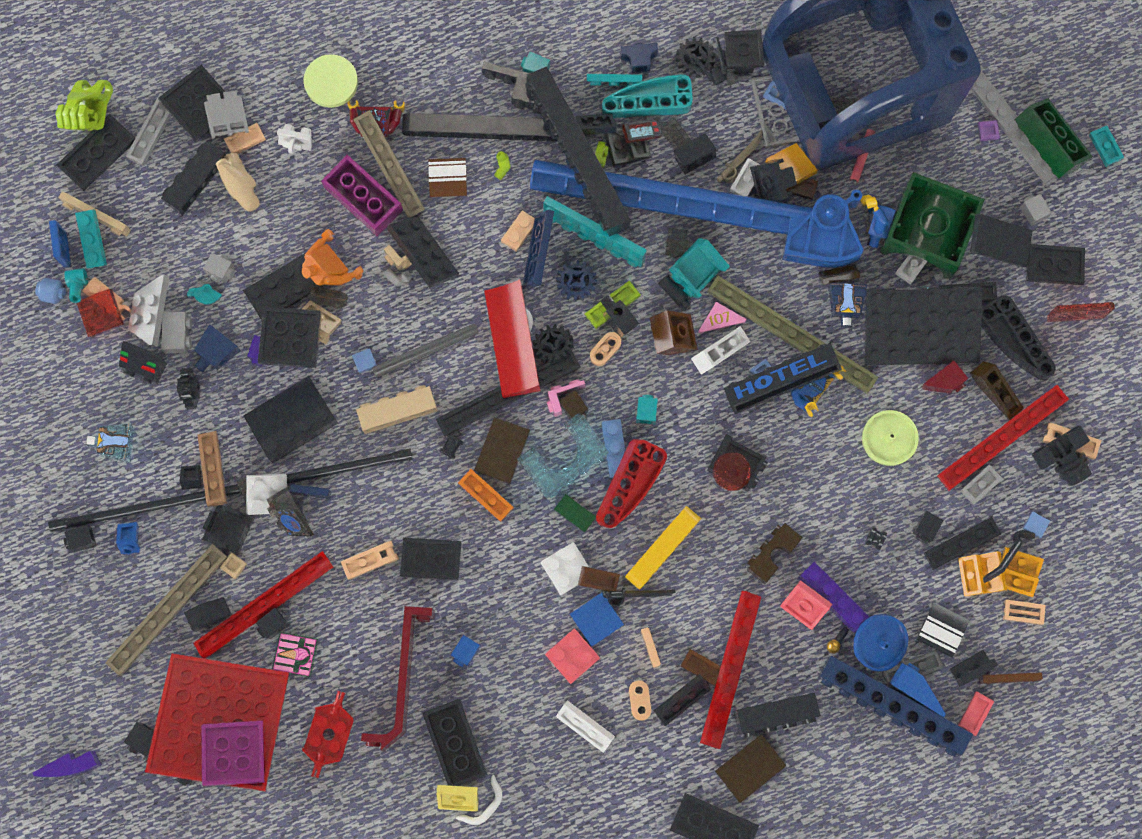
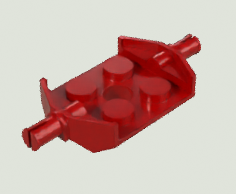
M337 691L333 704L315 707L316 711L304 748H302V751L315 764L311 774L312 777L319 778L324 765L341 762L354 722V718L343 708L342 702L346 694L344 692ZM332 729L335 735L332 740L324 738L325 730Z

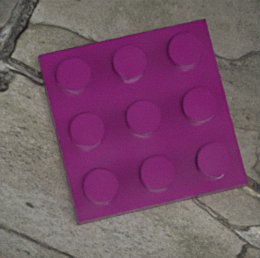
M263 721L201 725L203 787L265 783Z

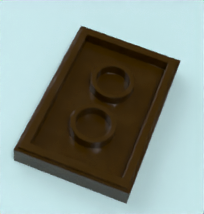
M494 417L474 472L511 484L530 430Z
M761 734L716 769L715 772L736 800L741 803L784 769L786 764Z

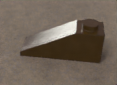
M983 361L970 372L978 387L1009 420L1024 408L996 364Z

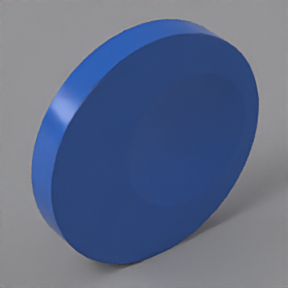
M877 614L866 619L860 625L854 637L853 647L856 658L862 665L873 671H886L896 666L904 657L908 647V633L903 623L888 614Z

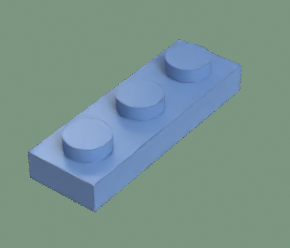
M621 419L601 422L610 479H613L625 453Z

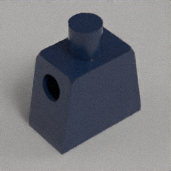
M209 324L194 349L196 354L201 357L194 366L202 373L209 365L219 370L238 354L240 349Z

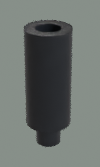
M669 275L660 280L658 285L678 306L682 305L687 309L691 305L687 300L688 296Z

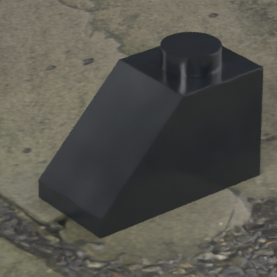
M224 597L202 603L184 612L191 630L195 632L232 615Z

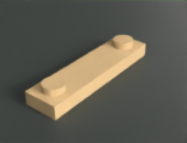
M63 191L59 196V199L63 202L62 205L71 211L73 208L79 212L95 209ZM96 209L98 222L111 228L110 231L118 236L121 234L126 237L131 230L127 225Z

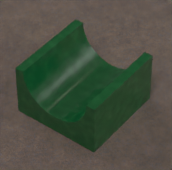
M913 172L903 190L880 253L886 256L890 253H904L922 258L938 267L942 271L943 277L950 280L960 267L973 232L975 215L980 214L985 199Z

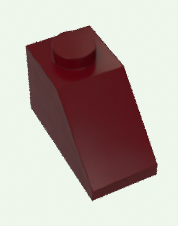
M953 361L926 381L921 388L942 393H952L955 390L958 393L966 386L965 382L969 378L957 363Z

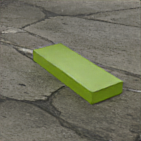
M629 280L611 293L610 296L615 303L621 300L627 307L638 299L641 294ZM601 302L584 313L595 329L607 322L603 316L606 309Z

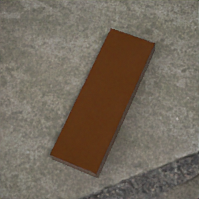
M1042 672L979 676V683L1041 681L1043 676Z

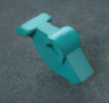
M204 284L199 288H190L187 292L188 298L195 297L199 303L205 305L213 304L222 297V294L212 289L209 284Z

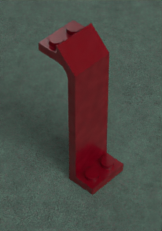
M404 606L395 725L387 734L362 733L361 741L366 742V746L380 747L381 743L380 751L385 752L406 733L415 618L418 622H430V619H435V610L433 608Z

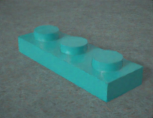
M587 74V82H590L591 86H601V82H609V86H620V83H627V86L642 82V75Z
M96 209L75 213L86 268L107 265Z

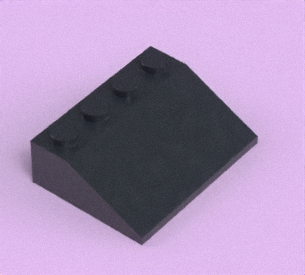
M309 376L243 415L259 445L272 464L338 424Z

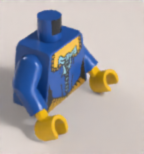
M864 195L861 198L862 206H867L870 213L865 231L867 234H870L867 245L878 248L880 239L887 238L896 210L877 204L876 198L871 195Z
M841 366L842 370L792 390L790 394L794 404L807 411L808 415L812 417L813 413L811 410L819 411L816 403L835 378L833 376L835 375L839 380L843 378L839 372H846L844 367Z

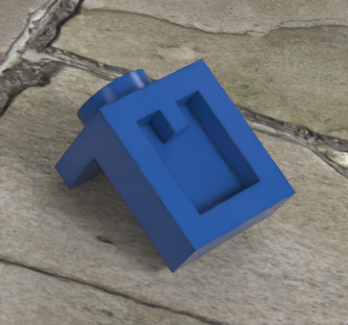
M137 522L118 524L116 544L121 554L140 552L138 544L139 526Z

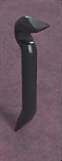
M1026 530L1015 532L1013 535L1014 544L1000 565L983 577V582L986 583L1005 572L1022 546L1020 538L1035 539V533Z

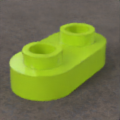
M598 141L595 155L602 168H605L609 146H606V142Z

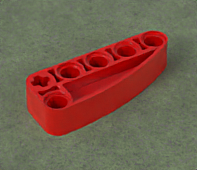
M633 439L629 442L597 512L596 521L600 526L614 528L644 499L667 460V453L664 449L646 440ZM657 451L658 458L654 461L653 454ZM633 461L634 467L632 470H629V463ZM625 478L626 485L622 488L620 483ZM617 496L618 503L614 506L612 501ZM609 514L610 520L608 523H605L604 518Z

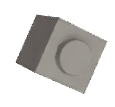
M1041 194L1035 197L1034 195L1026 197L1020 207L1030 226L1047 219L1052 213Z

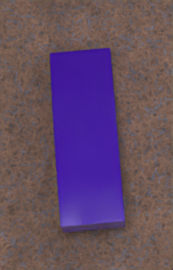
M88 751L77 758L74 753H68L32 773L33 776L66 777L90 771L101 766V762L95 751Z

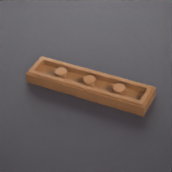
M217 431L198 434L206 504L208 507L227 504Z

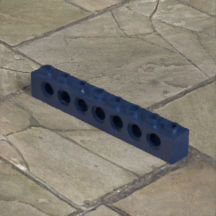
M833 656L828 657L818 676L822 680L821 684L832 688V686L839 689V694L847 698L850 696L857 699L856 703L865 708L867 706L874 708L873 712L883 718L885 715L892 718L891 722L899 727L904 725L910 728L909 732L917 737L922 735L928 738L926 742L935 747L940 745L946 748L944 752L953 757L964 754L973 736L971 732ZM838 673H843L846 677L843 684L839 683L836 679ZM856 682L863 685L862 693H857L854 690ZM874 692L879 693L881 696L879 703H875L872 700ZM891 702H895L898 705L896 713L891 712L889 708ZM910 711L916 715V720L913 723L907 719V714ZM928 721L934 726L931 733L925 729V724ZM945 731L951 734V740L948 743L943 739Z

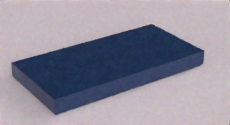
M546 210L534 218L522 285L524 289H532L540 286L542 283L554 211Z

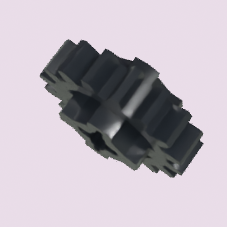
M693 37L691 42L686 39L685 45L681 43L680 49H677L676 55H678L676 56V62H679L678 69L683 68V74L689 72V77L695 74L699 78V73L705 76V73L698 64L693 62L694 59L691 54L694 53L696 55L698 52L697 58L710 71L712 70L711 65L715 64L714 58L716 53L713 52L714 47H708L709 41L703 43L702 38L696 41L695 37Z
M554 324L553 328L546 325L547 330L545 331L539 329L541 334H535L536 340H533L532 343L534 353H536L538 359L542 358L543 363L549 360L550 364H553L557 360L559 364L561 358L567 360L566 354L572 355L571 349L574 348L573 336L570 335L569 330H564V326L558 329L557 325Z
M191 367L181 368L180 378L177 379V393L187 410L196 409L197 399H200L201 391L198 377L194 376Z

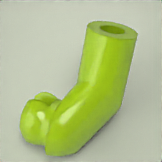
M500 151L496 155L499 168L494 176L502 180L509 171L511 164L509 156L505 152Z

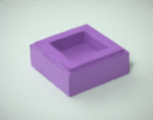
M997 120L978 122L980 141L998 140L1000 138Z

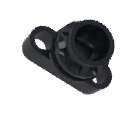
M1081 425L1074 427L1031 454L1041 470L1058 461L1060 464L1054 470L1056 473L1060 472L1059 477L1067 481L1069 486L1084 481L1092 474L1089 469V460L1085 458L1086 454L1084 452L1075 453L1077 449L1090 441Z

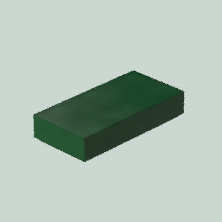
M566 494L554 508V511L584 533L596 519L595 515Z

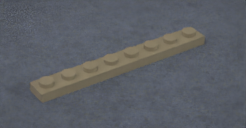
M212 544L105 664L116 674L122 676L223 564L227 556Z

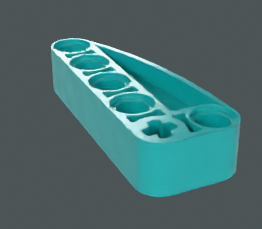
M683 74L653 78L627 86L603 100L602 114L612 113L613 118L686 114L690 112L693 101L691 79ZM685 84L687 87L680 88L678 85ZM667 102V103H669L670 105L667 106V107H664V106L661 105V103ZM649 103L651 107L645 108L643 104ZM630 104L633 108L627 109L624 106ZM611 105L614 106V109L608 110L606 107Z

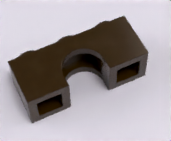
M786 523L782 527L777 525L771 533L774 537L770 542L765 540L759 548L761 553L758 556L753 555L747 562L749 565L747 571L764 585L779 568L772 562L771 552L775 549H781L789 555L803 538Z

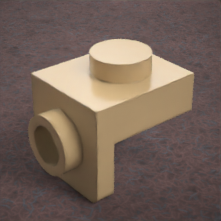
M390 245L384 248L385 260L390 265L394 264L399 271L403 268L407 269L412 265L406 255L401 258Z

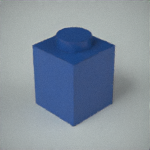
M463 635L451 653V656L454 657L453 662L461 667L464 664L469 666L481 646Z

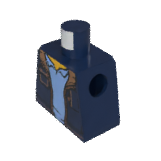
M830 283L828 291L832 317H841V327L851 328L852 318L860 317L867 285Z

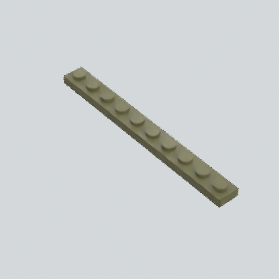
M719 275L707 291V293L802 353L812 351L818 346L826 344ZM834 349L840 365L846 370V372L841 371L839 374L842 375L844 380L868 394L879 377Z

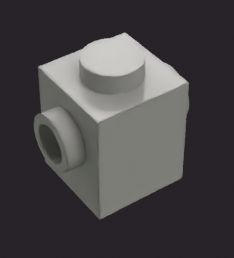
M211 253L203 267L204 272L210 276L209 278L217 283H220V281L227 283L228 279L231 280L235 274L232 260L225 255L220 257Z

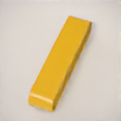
M686 506L633 566L625 578L640 590L698 524L701 517Z

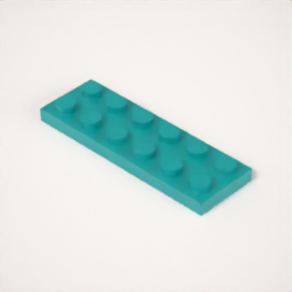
M546 197L543 202V212L546 210L554 211L552 223L557 222L564 230L568 232L573 231L578 234L579 238L594 242L597 248L602 250L605 248L614 257H621L627 260L629 265L642 268L647 252L645 248L619 234L609 237L608 233L602 230L600 224L554 199Z

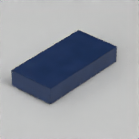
M290 485L289 492L292 495L331 498V491L328 488Z

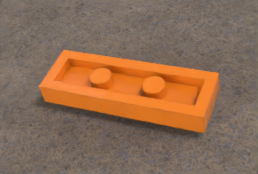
M472 469L458 482L464 490L500 522L514 509L510 503Z

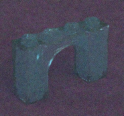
M580 413L563 424L577 446L576 457L570 466L561 470L550 469L533 447L517 458L546 499L556 496L562 487L572 484L575 481L574 478L580 474L587 473L590 470V466L603 461L605 455L609 453L588 421Z

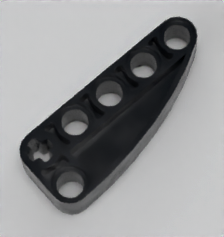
M1001 296L982 308L981 327L1009 359L1024 371L1040 380H1046L1055 373L1056 366L1009 296ZM1005 304L1006 308H1001L1000 305ZM983 312L989 313L991 319L985 318ZM1010 319L1016 320L1017 326L1012 325ZM1021 334L1027 337V342L1021 340ZM1031 350L1037 352L1038 358L1031 355ZM1041 366L1048 369V374L1042 372Z

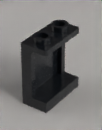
M726 434L707 471L748 492L750 488L754 489L759 481L756 476L759 471L763 472L768 464L765 461L767 455L758 454L732 440L733 437Z

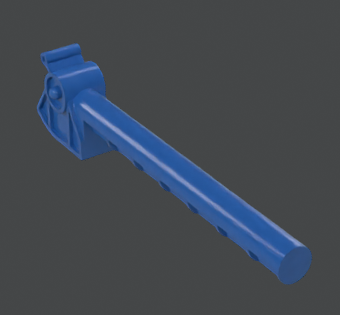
M535 159L530 180L531 190L585 199L582 191L583 187L581 184H577L573 169H569L568 165ZM605 172L623 206L787 234L782 258L784 261L822 268H839L858 261L863 254V247L849 217V208H856L862 198L860 190H853L850 197L846 200L833 194L822 196L816 201L814 207L811 208Z

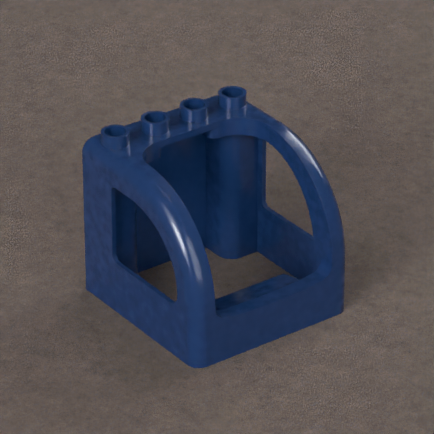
M785 0L769 20L762 41L764 61L776 84L778 93L785 105L805 154L817 170L830 168L857 158L862 154L879 150L950 123L981 73L979 60L951 0H830L817 6L814 5L821 0ZM863 10L868 24L874 30L885 31L901 25L921 70L916 74L898 80L867 95L838 115L810 52L788 58L783 45V41L787 40L790 35ZM913 103L910 109L911 121L847 143L853 135L873 121L896 109Z

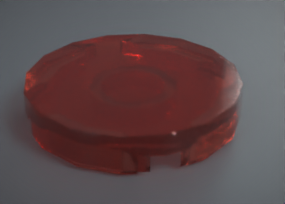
M725 453L715 461L713 477L722 489L738 491L749 482L751 466L743 455L739 453Z

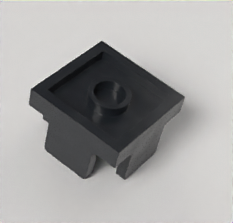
M761 30L724 32L723 50L727 69H735V74L753 73L754 68L764 67Z
M783 158L750 167L759 199L780 201L793 195L792 191H786V189L797 184L792 167L780 169L779 164L784 162Z
M218 505L214 512L210 511L203 526L205 533L202 540L239 554L254 519L225 505Z

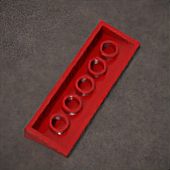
M520 279L504 286L484 290L503 398L541 391Z

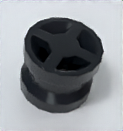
M872 526L865 544L868 546L873 545L876 549L880 550L886 539L887 532H880L876 527Z

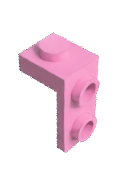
M573 380L564 387H561V385L552 387L551 391H548L550 401L547 402L549 412H553L555 417L562 415V409L557 396L585 388L584 380Z

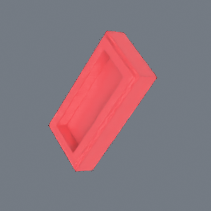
M976 691L958 726L976 736L994 701Z

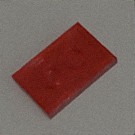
M1114 303L1057 305L1047 315V322L1104 319L1115 309Z

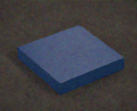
M56 220L49 221L53 257L64 268L71 267L67 232Z
M600 593L570 613V616L591 647L624 626L608 600L603 597V593Z

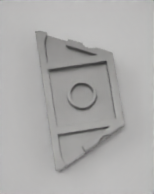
M164 274L134 293L128 326L129 331L154 347H158L169 276Z

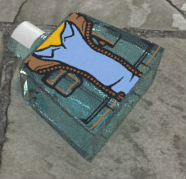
M131 424L101 426L98 430V436L88 435L87 446L96 447V454L101 457L130 463L135 427Z

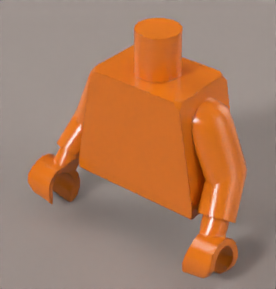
M330 229L325 230L321 235L322 238L318 239L305 253L302 275L305 278L311 277L319 286H341L352 281L353 278L357 280L362 278L364 270L361 266L348 273V268L331 247L325 244L334 239L332 235L335 234Z

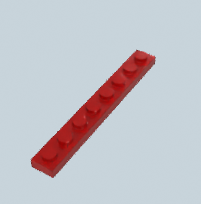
M1058 385L1054 386L938 474L937 477L947 490L950 491L1067 402L1069 398Z
M323 551L195 641L193 644L200 656L206 659L254 625L272 609L279 607L332 569L334 566Z
M741 591L700 744L716 749L721 748L761 596Z

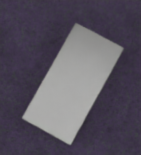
M771 75L750 79L766 148L800 142L798 136L797 138L777 141L764 122L755 82L771 80ZM774 102L769 107V113L773 117H780L784 112V107L780 105L782 112L774 114L771 111V107L778 105ZM778 119L774 122L773 131L776 134H784L787 131L788 124L785 120ZM782 122L786 128L784 131H777L775 124Z

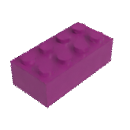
M348 155L321 180L323 187L376 236L403 211L401 203Z

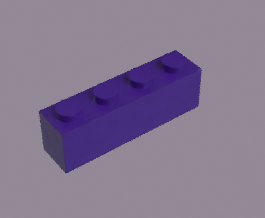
M815 562L810 564L798 576L803 583L832 603L830 610L853 633H856L860 625L869 618Z

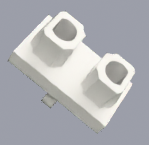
M285 124L283 129H278V145L288 148L289 154H294L295 149L311 151V129L302 128L301 132H295V127L289 124Z

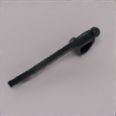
M622 588L621 591H604L603 597L608 598L611 606L618 607L624 603L625 597H660L676 593L675 589L625 590V588Z

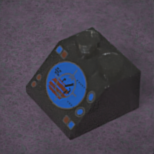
M287 487L266 499L270 506L267 510L272 518L276 517L278 519L276 523L281 531L285 529L289 536L311 537L315 535L303 511Z

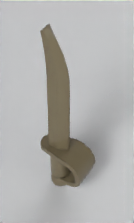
M762 130L730 164H725L727 168L718 176V182L734 183L737 178L736 168L759 145L763 134ZM733 172L734 175L728 178V176Z

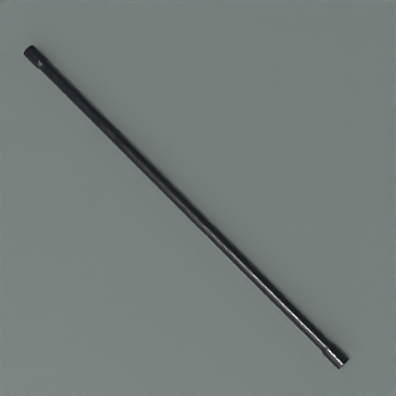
M411 448L395 451L390 454L286 474L287 484L389 463L413 460ZM246 482L225 486L226 496L246 492ZM205 491L71 518L51 520L48 522L50 532L69 529L70 527L205 501Z

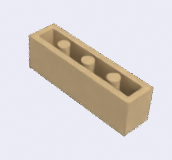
M425 385L415 388V391L409 393L407 391L397 394V397L390 399L389 397L381 398L374 404H362L360 408L356 409L364 434L438 411L430 386L426 387Z

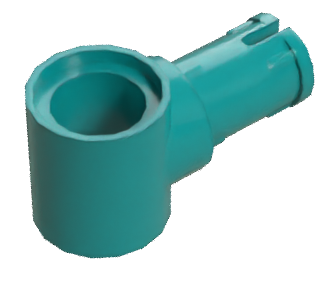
M85 268L67 270L64 273L66 285L70 289L69 299L73 303H78L81 301V290L84 285L88 284V280H86L88 278Z

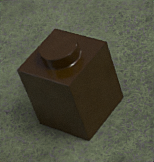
M576 390L559 401L560 406L572 423L575 421L581 422L587 417L588 407Z

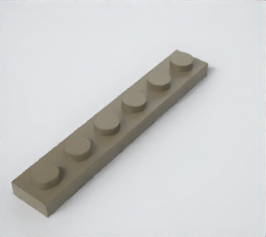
M369 110L353 119L401 203L407 217L410 218L424 211L423 204L371 111Z

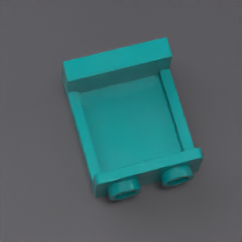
M698 238L669 271L672 273V279L684 287L683 291L687 296L700 298L702 295L699 292L719 271L725 272L730 266L707 239Z

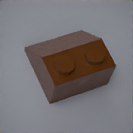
M667 310L650 317L654 347L657 354L673 355L698 350L691 314Z

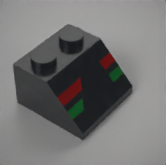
M123 341L119 367L124 370L123 374L133 378L135 375L141 377L140 380L147 384L152 382L158 384L167 363L158 354Z

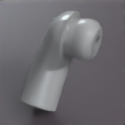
M390 268L383 274L395 286L408 285L412 278L409 272L397 275Z

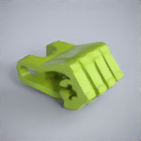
M78 80L67 95L66 104L58 105L55 113L57 127L67 130L88 131L102 129L105 122L107 104L113 94L111 83L107 80H98L95 85L91 86L87 80Z

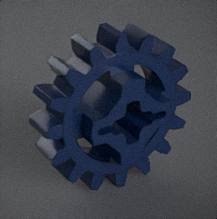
M579 260L574 265L569 261L568 267L562 265L563 271L559 270L558 275L560 277L556 278V282L560 283L557 285V289H562L561 295L567 294V300L574 297V302L579 297L584 301L585 295L591 297L590 291L595 292L593 285L597 284V280L593 279L596 277V272L591 273L592 266L586 268V262L580 265ZM565 276L569 279L566 285L564 284ZM587 277L589 278L588 286H586V283L584 282L587 279ZM574 278H575L576 280L580 279V283H578V282L573 283V279H574Z

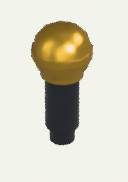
M844 627L841 629L835 639L827 643V650L830 653L835 654L839 652L841 643L848 634V628Z

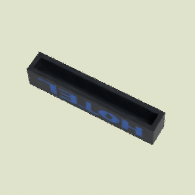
M822 344L816 349L803 352L793 359H786L774 367H767L760 373L748 375L745 379L738 382H732L724 387V391L734 414H738L838 372L842 368L832 344Z

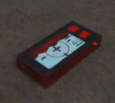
M658 118L624 123L622 125L627 143L657 139L663 136Z

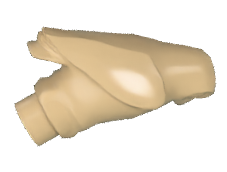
M227 154L216 163L221 180L230 196L236 199L243 209L248 212L254 211L260 205L259 199L254 193L256 182L246 171L238 154Z

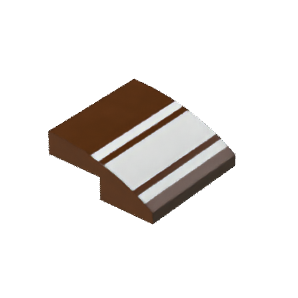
M466 158L428 159L430 197L467 196Z

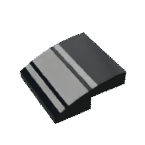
M934 602L916 640L952 658L965 633L969 619Z

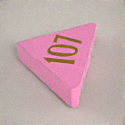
M716 302L698 333L702 334L703 332L745 323L747 319Z

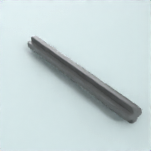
M473 323L372 367L373 373L376 377H379L479 333L478 328Z

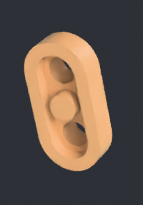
M615 332L605 334L591 350V362L596 366L605 365L621 347V337ZM610 340L615 341V345L610 346L608 342ZM601 354L603 358L598 360L596 355Z
M638 680L630 685L629 696L633 717L643 721L651 715V703L647 684ZM636 687H641L643 692L637 694L635 692ZM639 707L645 708L644 714L638 713Z

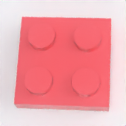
M800 580L780 607L812 630L830 609L832 603Z
M575 628L545 654L570 684L600 659Z

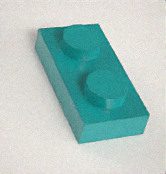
M1107 125L1090 132L1089 137L1105 167L1124 158Z

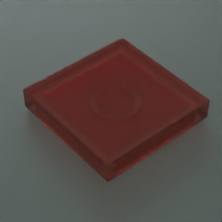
M112 289L83 298L77 303L88 337L124 325Z

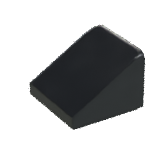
M200 465L181 467L179 482L182 490L201 488Z

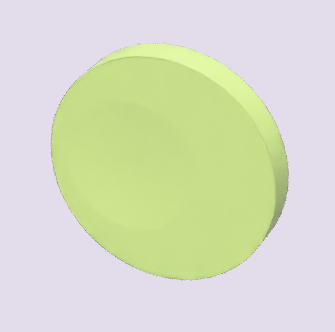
M324 55L315 59L307 67L304 74V87L310 99L316 104L328 108L339 107L351 100L356 93L358 77L354 66L344 57Z
M886 410L875 414L868 420L862 432V443L866 453L872 460L882 465L896 466L906 462L912 457L918 446L919 436L915 424L907 415L898 411Z

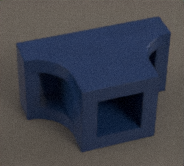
M635 43L630 46H621V60L627 61L631 65L632 73L650 71L651 60L658 56V44Z

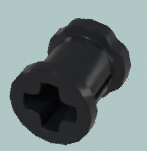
M448 434L447 442L439 451L455 459L456 451L464 442Z

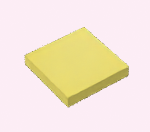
M437 785L438 809L477 812L479 805L478 787Z

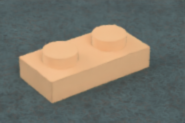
M522 210L501 239V242L517 252L532 231L534 218Z

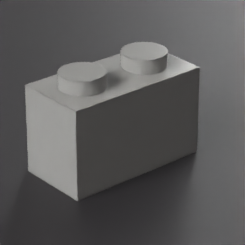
M163 312L161 349L165 353H188V347L192 345L191 336H189V329L192 328V319L189 318L186 312Z

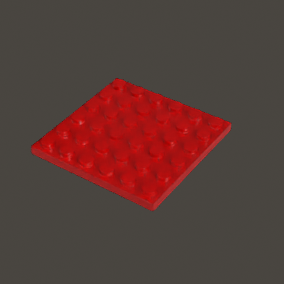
M171 653L145 773L202 782L201 725L263 721L265 783L225 786L266 792L289 672Z

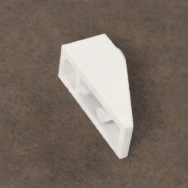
M739 326L691 359L699 372L703 374L750 343V340L741 326Z

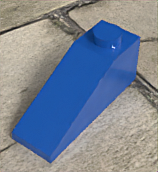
M901 663L889 683L936 714L944 717L946 713L924 676L918 673L919 668L911 663L908 666Z

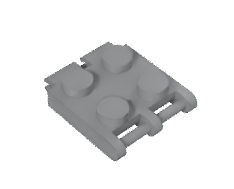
M236 90L223 92L224 99L220 98V93L206 95L207 101L204 102L212 139L215 136L226 134L232 136V133L244 131L249 133L242 97L237 96Z

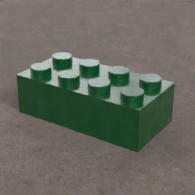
M1049 98L1029 106L1014 119L1018 124V128L1024 132L1030 144L1036 148L1040 157L1046 161L1052 173L1058 179L1078 170L1093 157Z

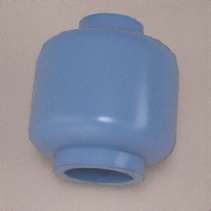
M44 278L37 283L35 294L42 302L57 304L61 299H64L66 288H63L60 280Z

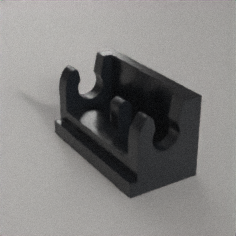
M706 133L673 151L676 156L675 160L684 175L717 158L716 148Z

